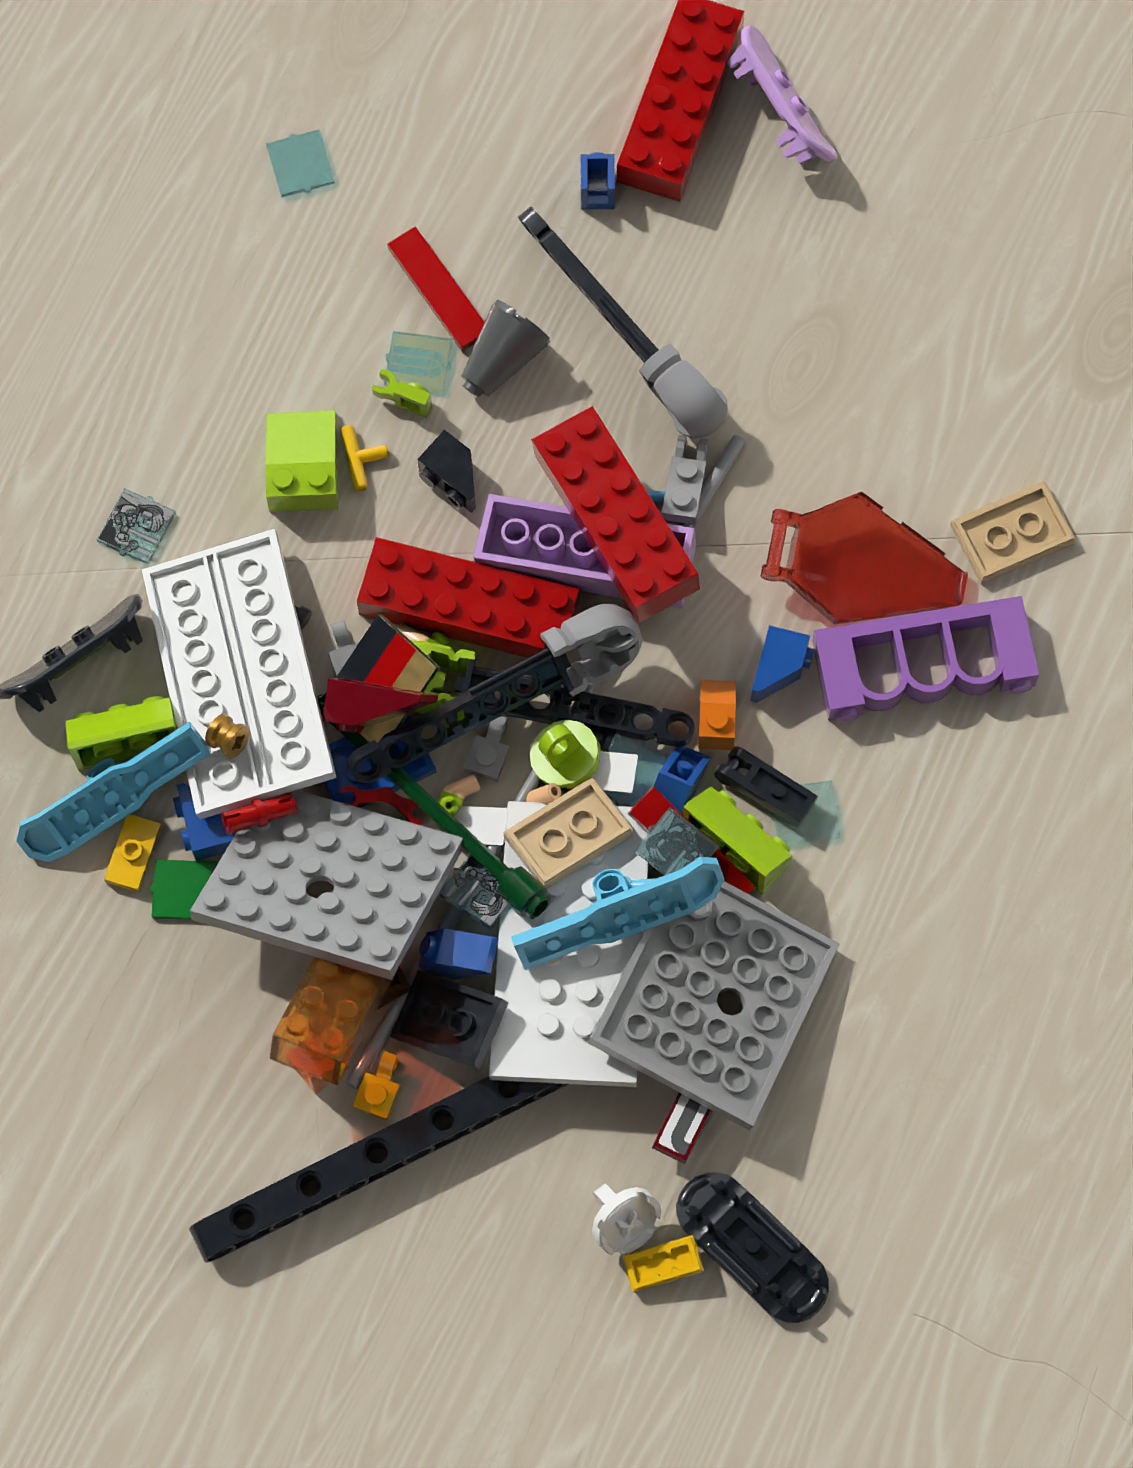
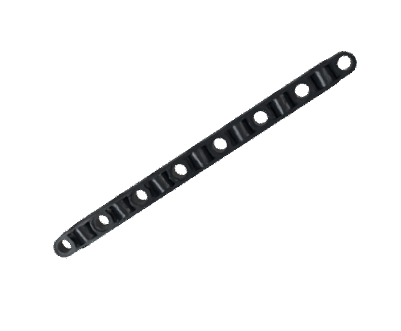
M488 1076L199 1220L189 1228V1231L204 1262L215 1261L569 1084L490 1080ZM513 1083L519 1088V1092L512 1098H505L499 1093L501 1086ZM439 1116L451 1117L454 1122L448 1130L440 1131L433 1126L434 1121ZM376 1148H382L388 1153L387 1158L379 1164L368 1160L369 1153ZM309 1181H317L321 1184V1190L316 1196H305L302 1193L304 1184ZM242 1214H251L255 1217L254 1224L249 1229L240 1230L235 1226L236 1220Z

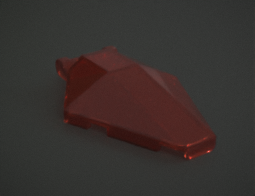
M861 491L805 514L784 509H774L771 517V523L774 525L766 564L762 565L760 577L772 582L780 581L787 583L832 624L836 625L960 606L964 599L968 572H964L945 558V552L902 521L899 524L882 511L883 506ZM790 526L794 527L795 530L785 568L780 566L786 530Z

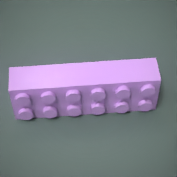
M493 494L488 495L473 557L474 562L579 588V591L623 598L567 507ZM668 524L688 558L693 563L696 549L695 529ZM684 599L670 607L683 608Z

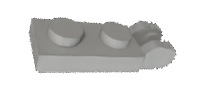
M679 435L675 457H672L661 515L667 521L696 525L706 472L705 458L708 439L700 438L696 449L697 458L693 460L684 458L688 443L686 440L687 436Z

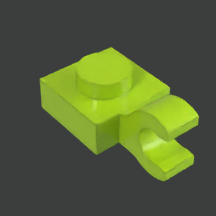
M381 369L379 372L380 379L389 382V384L384 388L373 385L372 393L378 398L394 401L397 407L427 418L432 408L431 393L422 385L414 382L406 384L399 381L397 383L391 371Z

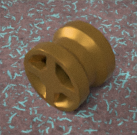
M220 714L209 725L205 735V743L212 748L219 747L223 755L228 758H235L245 748L249 740L250 730L243 724L233 723V719L230 716Z

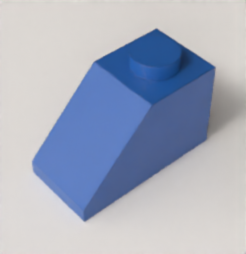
M769 625L752 688L751 701L760 702L799 680L803 668L810 669L814 654V648L808 647L810 635Z
M686 746L676 747L660 769L653 787L683 815V807L692 799L711 757Z
M450 929L430 931L426 933V936L421 941L419 947L421 957L418 966L454 980L490 974L499 939L492 936Z

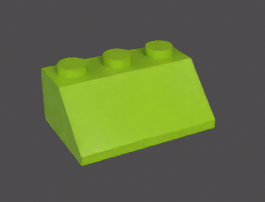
M162 696L146 698L142 704L133 706L117 704L102 713L82 712L76 714L73 719L65 721L68 749L78 771L92 768L105 758H112L115 762L132 759L177 730L170 697L163 698Z
M709 787L687 802L683 807V816L763 896L791 865L792 855L789 853L791 849L779 837L774 836L772 839L762 830L764 828L762 823L750 813L745 816L735 807L737 803L728 793L723 790L718 793L713 787Z

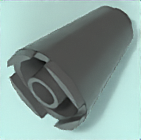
M498 299L490 308L461 375L466 381L463 387L478 398L482 394L489 397L545 349L551 341L549 340L550 337L528 318L524 319L516 313L517 310Z

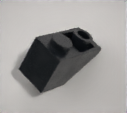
M444 429L417 459L419 476L428 486L432 488L437 486L444 491L446 498L452 505L459 509L464 507L472 513L476 509L471 450Z

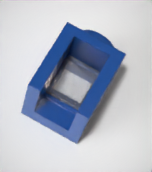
M601 152L581 154V210L615 209L614 154H604Z

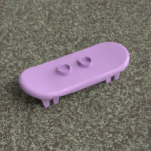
M751 25L745 26L741 30L742 43L727 63L732 69L739 63H742L741 67L733 72L739 80L753 73L747 79L749 84L752 86L760 84L780 118L788 124L789 127L776 139V143L781 148L788 142H791L790 146L783 151L784 156L790 158L799 154L796 160L800 164L817 157L828 162L835 161L837 158L836 151L824 138L808 112L807 105L795 92L791 79L779 66L767 40L756 27Z

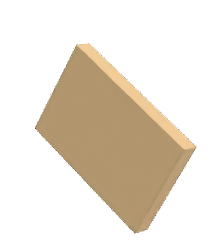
M1045 480L956 518L950 523L980 584L1073 545L1076 540Z
M591 777L504 831L503 834L504 839L533 877L548 889L633 835V828L594 778Z

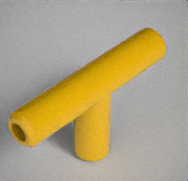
M346 425L342 427L341 434L354 489L357 492H363L368 488L363 464L388 458V448L386 445L359 450L354 427Z

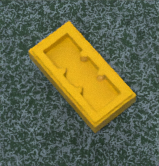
M131 814L126 816L104 877L105 883L135 892L140 891L162 829L161 823Z
M694 1235L622 1256L631 1289L634 1293L705 1272Z

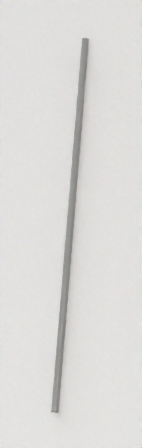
M738 435L732 437L702 488L696 524L746 441ZM681 523L679 526L694 528L696 525ZM601 682L595 685L588 683L586 690L583 692L595 694ZM574 701L569 708V714L576 715L578 710L584 709L579 708V702ZM534 770L531 771L514 801L526 802L528 793L540 786L542 781L537 777ZM504 844L487 845L486 847L498 856ZM485 867L482 869L474 868L480 873H484L486 870ZM466 880V885L461 888L436 930L454 929L481 883H479L462 906L458 903L478 880ZM420 958L407 978L410 988L418 970L426 973L429 971L418 966ZM408 992L395 999L347 1077L345 1083L355 1089H358L365 1072L369 1071L390 1036Z

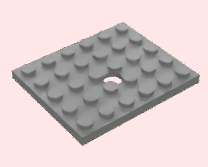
M298 790L291 791L293 795L291 800L295 799L297 814L269 821L265 827L259 828L256 825L237 831L190 910L191 920L392 980L463 850L462 837L351 805H341L344 803ZM316 881H327L334 886L333 892L323 893L318 898L309 896L306 890L310 884Z
M681 858L673 872L682 869L689 862ZM724 881L716 898L699 910L643 931L587 1043L750 1130L757 1120L840 944ZM726 990L738 993L740 995V1002L743 1005L741 1013L737 1015L723 1013L717 1004L718 994Z

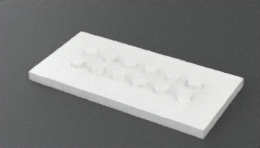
M275 529L142 569L177 729L191 722L205 740L206 731L211 722L218 715L226 714L233 719V723L243 724L250 730L249 740L237 757L228 758L223 755L219 747H210L211 754L186 770L198 818L203 819L224 811L251 804L252 800L258 798L262 801L336 778L285 562Z
M508 801L506 830L549 803ZM616 806L633 828V835L548 888L547 895L551 898V901L540 916L535 919L522 916L509 903L501 911L495 996L509 1003L491 1044L490 1080L636 1087V1069L587 1042L643 931L613 943L590 945L527 970H524L511 936L588 908L594 904L597 898L592 882L594 877L603 870L617 869L624 876L630 877L631 880L647 879L648 859H645L636 851L649 834L627 814L632 807ZM505 840L504 864L514 869L522 866L529 872Z

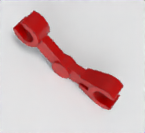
M345 786L338 791V793L347 791L353 793L355 800L353 804H350L351 806L356 807L359 803H387L396 808L408 822L417 825L423 824L412 816V809L419 806L412 799L403 798L396 794L390 787L358 791L353 786Z

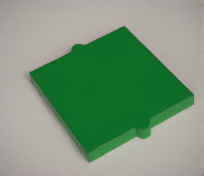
M155 860L154 885L150 886V890L153 893L151 917L157 919L191 920L190 910L218 865V861Z

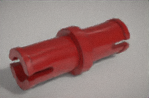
M288 792L264 801L258 798L252 800L250 805L222 812L224 827L228 826L226 828L227 834L256 825L259 828L265 827L269 821L297 814L295 799L291 800L293 798L292 793Z

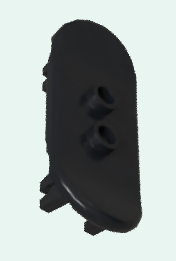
M133 594L127 597L101 620L90 627L85 626L71 636L72 639L60 647L58 645L50 649L42 656L41 661L21 674L1 683L0 699H11L13 696L18 695L33 709L41 712L45 708L40 702V697L37 693H40L45 701L47 700L49 704L57 701L48 679L51 681L52 679L59 678L103 648L108 641L124 653L131 650L126 642L127 638L130 642L134 641L136 645L143 642L134 616L142 607L143 600L141 596Z
M719 1172L705 1173L696 1176L686 1183L679 1193L676 1203V1215L679 1224L688 1236H695L696 1243L768 1314L777 1320L786 1323H800L811 1319L819 1313L828 1296L829 1279L823 1264L747 1189L729 1175Z

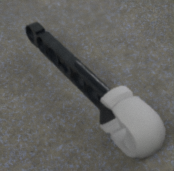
M530 206L520 214L518 219L527 231L644 362L639 372L649 389L657 398H661L667 411L674 419V425L678 432L691 439L704 438L715 432L725 420L728 410L727 399L723 392L718 388L712 387L703 375L686 360H681L679 352L672 344L659 350L533 207Z
M600 604L564 621L561 629L553 627L540 634L545 650L384 734L378 743L373 740L356 749L348 759L349 770L356 780L361 783L374 782L391 773L390 768L403 767L561 684L574 696L586 690L588 683L595 685L629 666L639 654L642 637L636 619L629 611L614 604ZM576 648L581 661L570 664L565 652ZM524 675L532 676V682L527 688L522 690L516 689V682L520 677ZM489 693H501L500 700L495 705H484V700ZM463 710L465 718L458 720L457 713ZM445 718L447 720L448 728L443 725L442 719ZM436 725L438 727L437 733L432 738H421V732L426 726ZM403 741L406 743V748L401 754L396 756L389 754V749L395 742ZM366 758L374 759V765L369 771H357L360 761Z

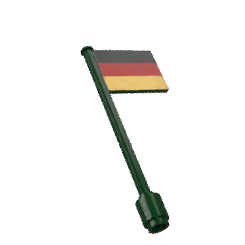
M378 614L336 678H347L424 692L440 667L382 614ZM326 693L317 696L322 716L324 714ZM410 712L373 726H357V732L338 731L358 749L373 740L378 743L384 734L400 727ZM329 722L336 728V723ZM368 758L374 764V759ZM401 767L390 768L391 773L386 775L448 834L463 838L462 847L498 879L499 887L497 893L519 914L535 919L546 910L551 901V898L547 895V889L522 866L515 869L506 866Z

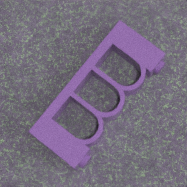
M1022 596L814 630L812 644L828 720L837 719L838 722H850L857 719L858 715H863L864 708L871 711L891 709L902 700L904 693L910 699L917 702L934 703L942 700L950 692L953 685L959 691L968 695H982L990 692L999 683L1001 692L1011 690V693L1018 694L1027 692L1032 689V686H1036L1039 677ZM987 626L995 670L985 677H972L959 667L951 632ZM939 634L947 678L934 686L918 683L909 672L902 640ZM891 642L899 685L893 691L885 694L869 691L861 682L854 648Z

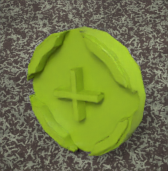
M572 720L554 722L544 728L534 739L530 751L531 766L540 781L546 785L556 783L560 788L567 787V789H572L590 779L597 771L600 763V743L592 730L581 722Z

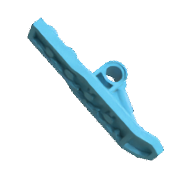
M188 722L126 763L117 765L112 758H105L90 769L87 774L86 783L38 814L21 821L16 842L29 858L51 862L63 857L140 808L151 792L209 756L211 749L192 723Z
M698 857L684 868L654 879L631 880L630 877L624 876L617 869L603 870L594 877L592 882L597 898L594 904L588 908L511 936L523 968L527 970L590 945L613 943L697 911L716 898L724 882V876L717 858Z

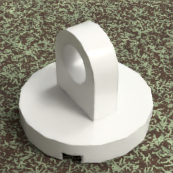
M603 1184L593 1192L601 1206L594 1219L592 1228L593 1238L607 1254L614 1255L613 1252H620L622 1255L631 1253L643 1246L652 1237L656 1230L654 1224L657 1218L660 1220L662 1211L660 1203L647 1189L635 1187L615 1194L607 1184Z

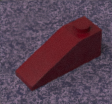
M328 678L323 721L336 723V730L357 732V726H373L437 702L438 695L347 678Z

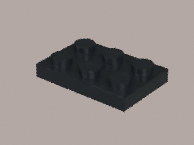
M418 970L390 1037L481 1070L509 1002L500 997Z

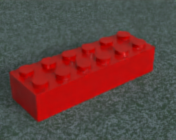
M710 0L677 1L617 162V183L681 202L730 68L727 61L734 54L738 46L741 30L744 25L745 11Z
M593 406L531 439L537 461L638 623L700 590L697 570Z
M376 537L358 594L357 606L361 616L375 619L378 614H382L393 624L400 625L405 623L413 629L428 633L439 631L451 639L529 658L545 650L540 637L541 633L553 627L561 629L564 621L576 616L579 606V588Z

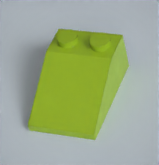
M335 410L267 413L265 477L266 499L269 512L339 509Z

